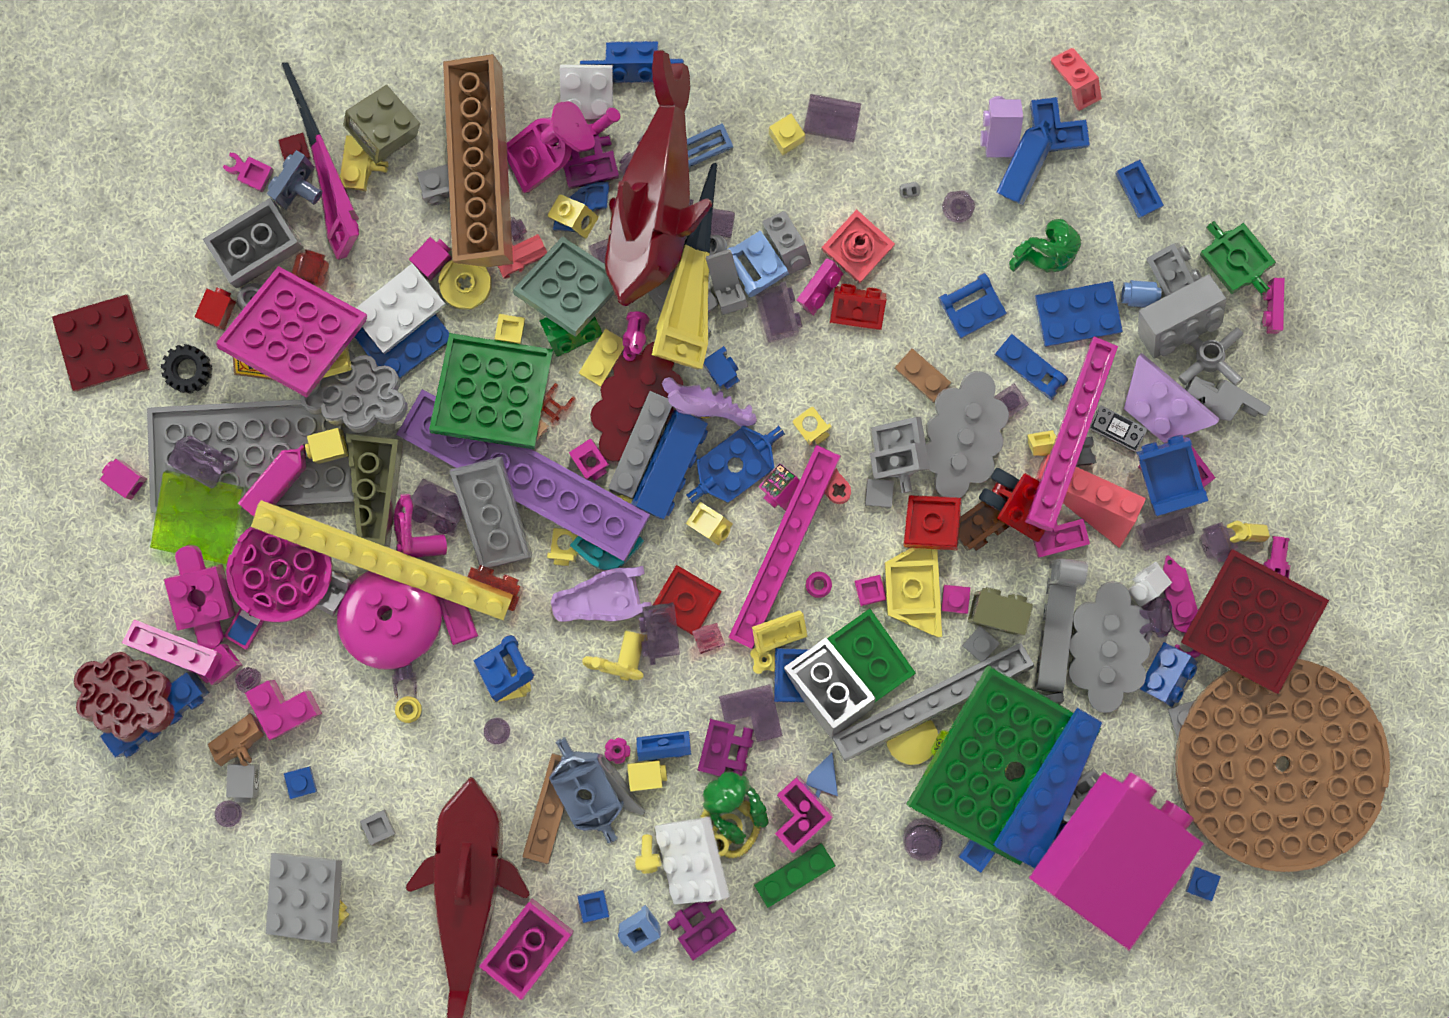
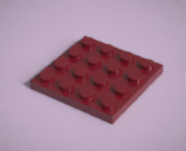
M1231 549L1180 643L1262 687L1279 694L1330 600Z

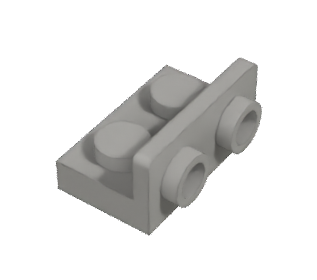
M448 164L417 172L424 202L426 204L430 203L431 206L445 203V198L450 197Z
M1173 243L1146 258L1165 296L1202 278L1198 269H1193L1189 262L1191 255L1185 245L1181 246L1180 243Z

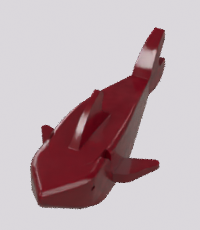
M663 50L654 51L652 64L653 84L659 107L636 148L622 181L618 183L616 198L609 200L612 217L609 228L611 234L608 237L605 254V271L616 298L622 306L630 305L667 280L681 259L685 236L694 232L712 206V202L709 199H704L689 206L690 179L685 111L690 95V73L688 66L684 63L671 64L669 54Z
M469 777L442 808L437 821L435 855L428 857L421 863L405 887L408 892H412L434 883L437 921L449 985L447 1018H470L472 985L491 921L498 886L522 898H527L530 895V891L515 864L502 857L503 818L501 812L474 777Z

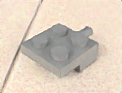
M913 417L871 427L875 452L870 453L874 479L899 478L901 493L912 492L910 476L916 472L930 469L921 417Z

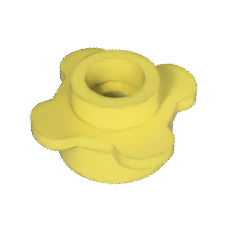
M756 648L751 650L750 655L754 660L753 671L755 673L761 674L765 670L775 671V649L761 654L756 651ZM763 657L767 658L766 662L762 661Z

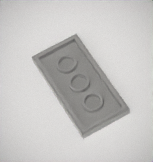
M502 456L451 469L450 475L480 569L484 570L531 558L532 552Z

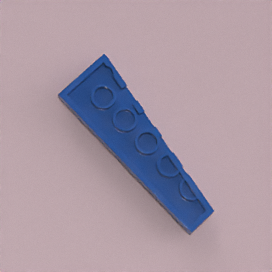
M1078 707L1076 708L995 841L994 845L996 848L1033 868L1037 867L1052 846L1101 728L1102 722Z

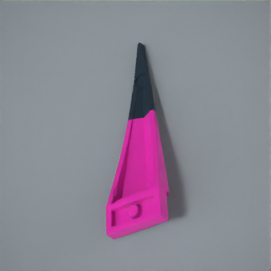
M288 62L281 63L297 103L310 144L319 189L323 191L321 200L327 239L337 260L347 258L359 236V227L356 222L359 218Z

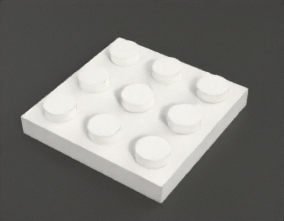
M710 817L654 826L656 840L663 859V868L669 883V893L674 904L715 901L729 897Z

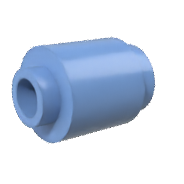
M1130 280L1129 283H1123L1121 302L1130 307L1145 308L1161 299V288H1157L1156 282Z

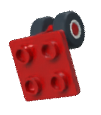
M996 468L991 475V479L996 482L992 491L984 488L979 495V499L1000 511L998 515L1000 521L1035 542H1039L1046 530L1029 524L1026 520L1040 481L1026 473L1019 480L1008 472Z

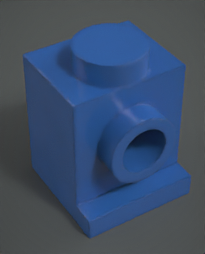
M723 346L705 358L703 365L719 389L726 387L729 390L740 382L736 371L739 369L731 357L726 359L724 355L727 354V350Z

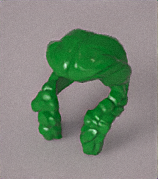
M1051 220L1045 228V233L1050 241L1042 238L1039 239L1038 237H1030L1028 240L1021 242L1013 252L1015 257L1009 262L1010 269L1015 272L1027 261L1046 273L1063 271L1073 263L1082 244L1080 235L1065 220ZM1031 247L1037 248V249L1040 250L1042 253H1040V252H1038V251H1035V250H1034L1033 248H1031Z
M725 772L717 780L711 781L705 786L703 791V808L709 812L714 825L720 831V835L732 841L733 844L740 845L744 843L746 834L734 823L723 819L721 814L731 813L739 808L743 803L745 795H747L750 800V815L754 825L764 829L769 824L766 813L767 808L762 803L756 790L749 785V780L746 776H740L734 772Z

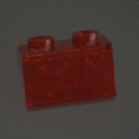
M479 565L478 569L471 567L467 577L513 594L508 610L514 611L524 589V587L517 585L519 579L504 574L503 579L493 575V569L483 565Z

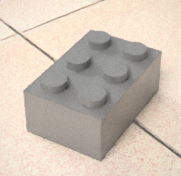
M271 198L203 238L225 277L237 289L304 248L282 211Z
M1209 274L1139 310L1138 335L1153 359L1160 355L1166 356L1181 344L1192 343L1199 335L1218 329L1223 323L1226 297Z

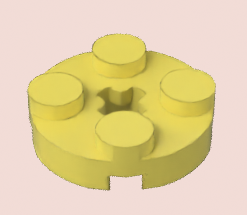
M451 260L440 272V291L443 298L451 306L461 310H472L483 304L491 292V277L486 267L458 264ZM467 277H470L471 287L464 290L460 289L461 284L459 280L461 278L465 280Z

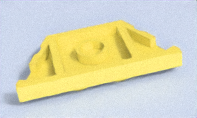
M910 548L884 563L887 615L935 637H942L938 550Z

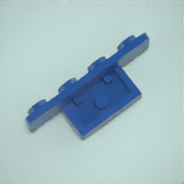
M658 41L606 42V60H582L580 65H613V83L653 82L654 51H658ZM670 59L671 64L684 63L683 59Z

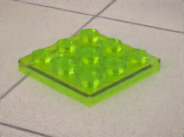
M165 470L162 476L150 548L176 553L184 546L194 545L200 548L204 560L227 564L229 554H232L241 509L238 502L243 497L244 487Z

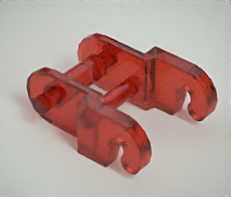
M557 383L546 393L547 399L543 404L542 410L552 417V423L555 420L559 421L560 418L558 416L563 410L567 411L576 400L573 396L565 406H561L554 401L551 395L559 386ZM549 402L559 409L556 414L546 407Z

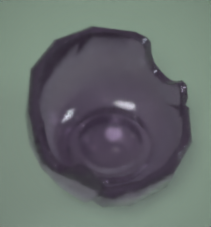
M928 818L914 819L904 829V849L911 858L920 862L933 860L942 850L943 834L935 821Z

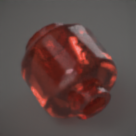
M305 249L304 253L297 254L291 273L312 285L322 286L329 269V263L324 260L325 255Z

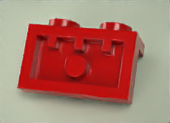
M852 284L836 286L834 288L830 323L882 330L887 301L886 293H882L881 289L874 287L861 290L856 289V286Z

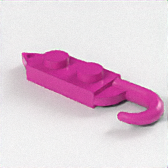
M1166 555L1162 570L1172 583L1163 592L1174 628L1180 632H1186L1198 611L1186 568H1182L1169 555ZM1178 644L1175 645V648L1183 651ZM1192 650L1190 652L1183 651L1191 655L1193 658H1197L1201 655V653L1195 650Z

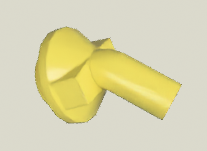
M645 834L642 836L641 856L635 858V868L641 870L643 874L656 872L657 867L661 866L662 863L659 854H652V836Z

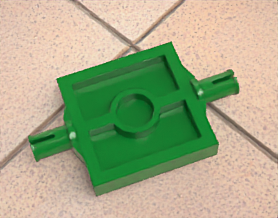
M1216 221L1210 223L1206 229L1209 230L1215 240L1201 251L1200 256L1228 291L1234 294L1244 286L1253 284L1261 296L1267 293L1270 287L1262 280L1261 276L1275 266L1276 261L1244 222L1235 229L1226 232L1222 231Z

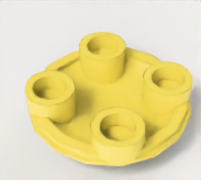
M929 720L887 741L886 744L891 755L899 762L908 765L921 764L928 760L936 751L934 749L937 748L936 742L937 745L939 742L938 731L933 721Z

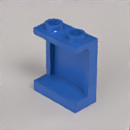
M1183 435L1173 436L1167 439L1168 443L1159 446L1157 442L1146 444L1141 447L1142 451L1136 452L1152 509L1156 516L1209 501L1202 485L1191 446L1192 442L1189 437L1184 438Z

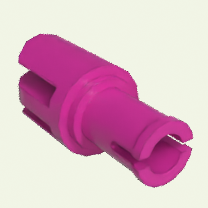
M1272 536L1270 559L1264 561V566L1289 578L1291 565H1288L1289 562H1286L1290 538Z

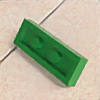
M821 842L758 881L754 886L767 908L836 865Z

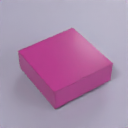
M881 575L854 581L860 606L886 600Z

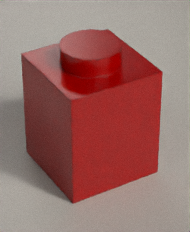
M216 287L215 291L206 288L194 317L204 323L225 330L236 301L230 298L231 293L218 287Z

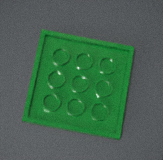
M449 333L429 427L430 433L535 450L553 349Z

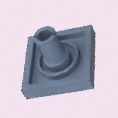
M296 150L293 155L290 154L283 163L284 169L278 177L275 176L268 186L269 191L267 195L285 210L288 209L297 194L315 205L323 193L322 190L307 182L315 167L305 155Z

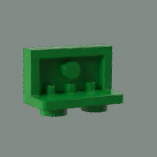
M595 316L576 337L547 317L539 320L556 357L569 353L588 342H592L603 334Z

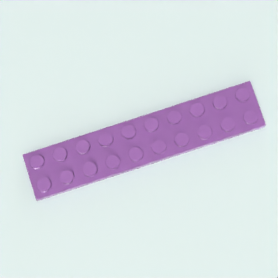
M423 389L421 390L396 435L455 468L502 456L515 501L617 558L626 561L648 522L650 514L532 449L430 433L429 427L436 396Z

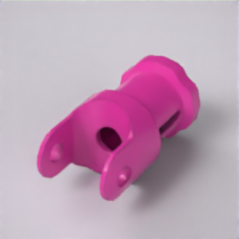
M639 311L629 312L626 316L628 325L627 331L623 334L622 341L624 346L623 356L627 361H633L636 354H639L642 351V347L646 344L645 329L646 325L649 324L650 318L647 314Z

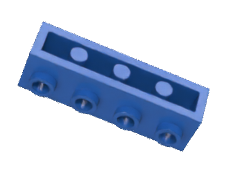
M677 410L673 411L631 502L632 505L660 519H665V516L671 514L675 505L673 499L676 493L682 490L686 482L684 475L687 469L693 466L697 458L695 451L698 445L702 444L706 439L708 423L690 414H682Z
M186 672L171 683V691L166 700L173 705L175 712L169 726L183 718L182 713L187 709L193 710L205 701L203 697L209 694L202 681L193 672ZM145 730L139 738L131 742L121 741L112 733H103L100 737L115 758L123 756L128 758L140 750L138 746L145 740L148 742L152 741L162 732L151 733Z

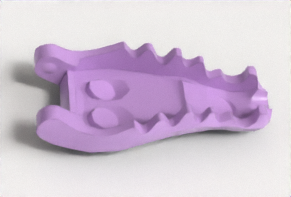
M670 377L663 380L662 385L668 393V401L679 413L693 414L700 419L713 416L724 417L733 420L740 427L751 426L757 422L756 415L752 413L751 405L748 404L745 409H740L737 403L732 404L731 396L723 397V391L721 390L716 394H712L710 387L702 390L700 385L682 386Z
M644 567L615 568L603 571L593 578L581 582L574 588L554 593L551 599L554 617L560 622L578 619L620 621L652 611L651 602L640 603L635 579L636 576L639 577L645 574Z

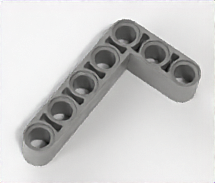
M1059 558L1051 561L1049 568H1052L1051 578H1048L1046 594L1049 595L1048 603L1044 606L1043 620H1045L1044 631H1041L1040 646L1042 647L1041 657L1038 656L1036 673H1039L1038 683H1035V689L1063 693L1077 587L1084 586L1086 583L1088 563Z

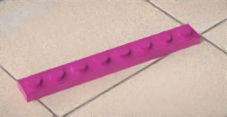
M1093 337L1089 344L1026 520L1029 524L1049 532L1054 529L1115 357L1117 345L1097 337Z
M816 445L728 638L751 649L754 648L755 641L752 627L766 622L840 461V455Z

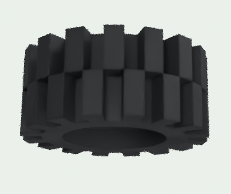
M184 344V346H175V350L170 349L167 351L169 355H164L163 360H165V363L161 364V369L164 370L161 374L166 379L167 385L182 393H194L193 391H200L203 385L206 386L208 384L207 380L212 376L210 373L212 365L209 362L211 360L202 350L195 346ZM186 359L193 360L196 364V373L189 379H183L178 374L179 364Z

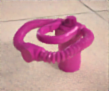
M401 494L393 516L395 534L398 541L396 551L414 558L446 555L447 542L444 534L412 537L411 517L413 504L411 494Z

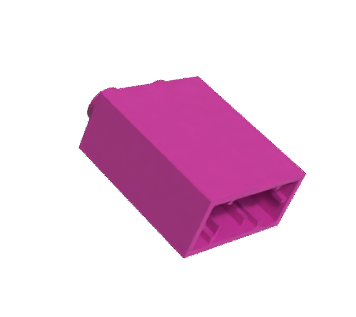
M1103 772L1029 879L1130 951L1204 843L1187 831L1194 818L1168 800H1166L1160 810L1150 803L1157 790L1146 781L1129 772L1124 781L1120 782Z

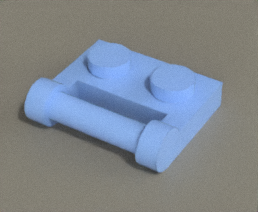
M761 230L735 247L728 248L732 252L737 275L744 284V291L749 297L757 295L789 275L787 268ZM745 255L760 277L758 281H753L738 259L739 256Z

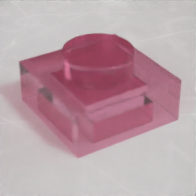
M717 623L692 631L700 654L725 646Z

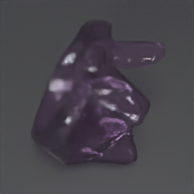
M1157 596L1141 606L1143 609L1139 610L1140 615L1144 619H1150V623L1144 625L1140 629V633L1144 634L1152 631L1156 633L1158 638H1164L1172 628V606L1167 598Z

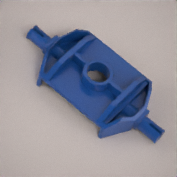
M778 425L767 435H762L742 426L702 458L697 459L700 483L686 494L688 499L692 497L690 499L691 503L693 504L704 494H709L729 503L775 468L771 446H773L776 440L785 435L783 430L779 432L781 427ZM739 458L743 462L742 470L737 473L731 472L728 468L729 460Z

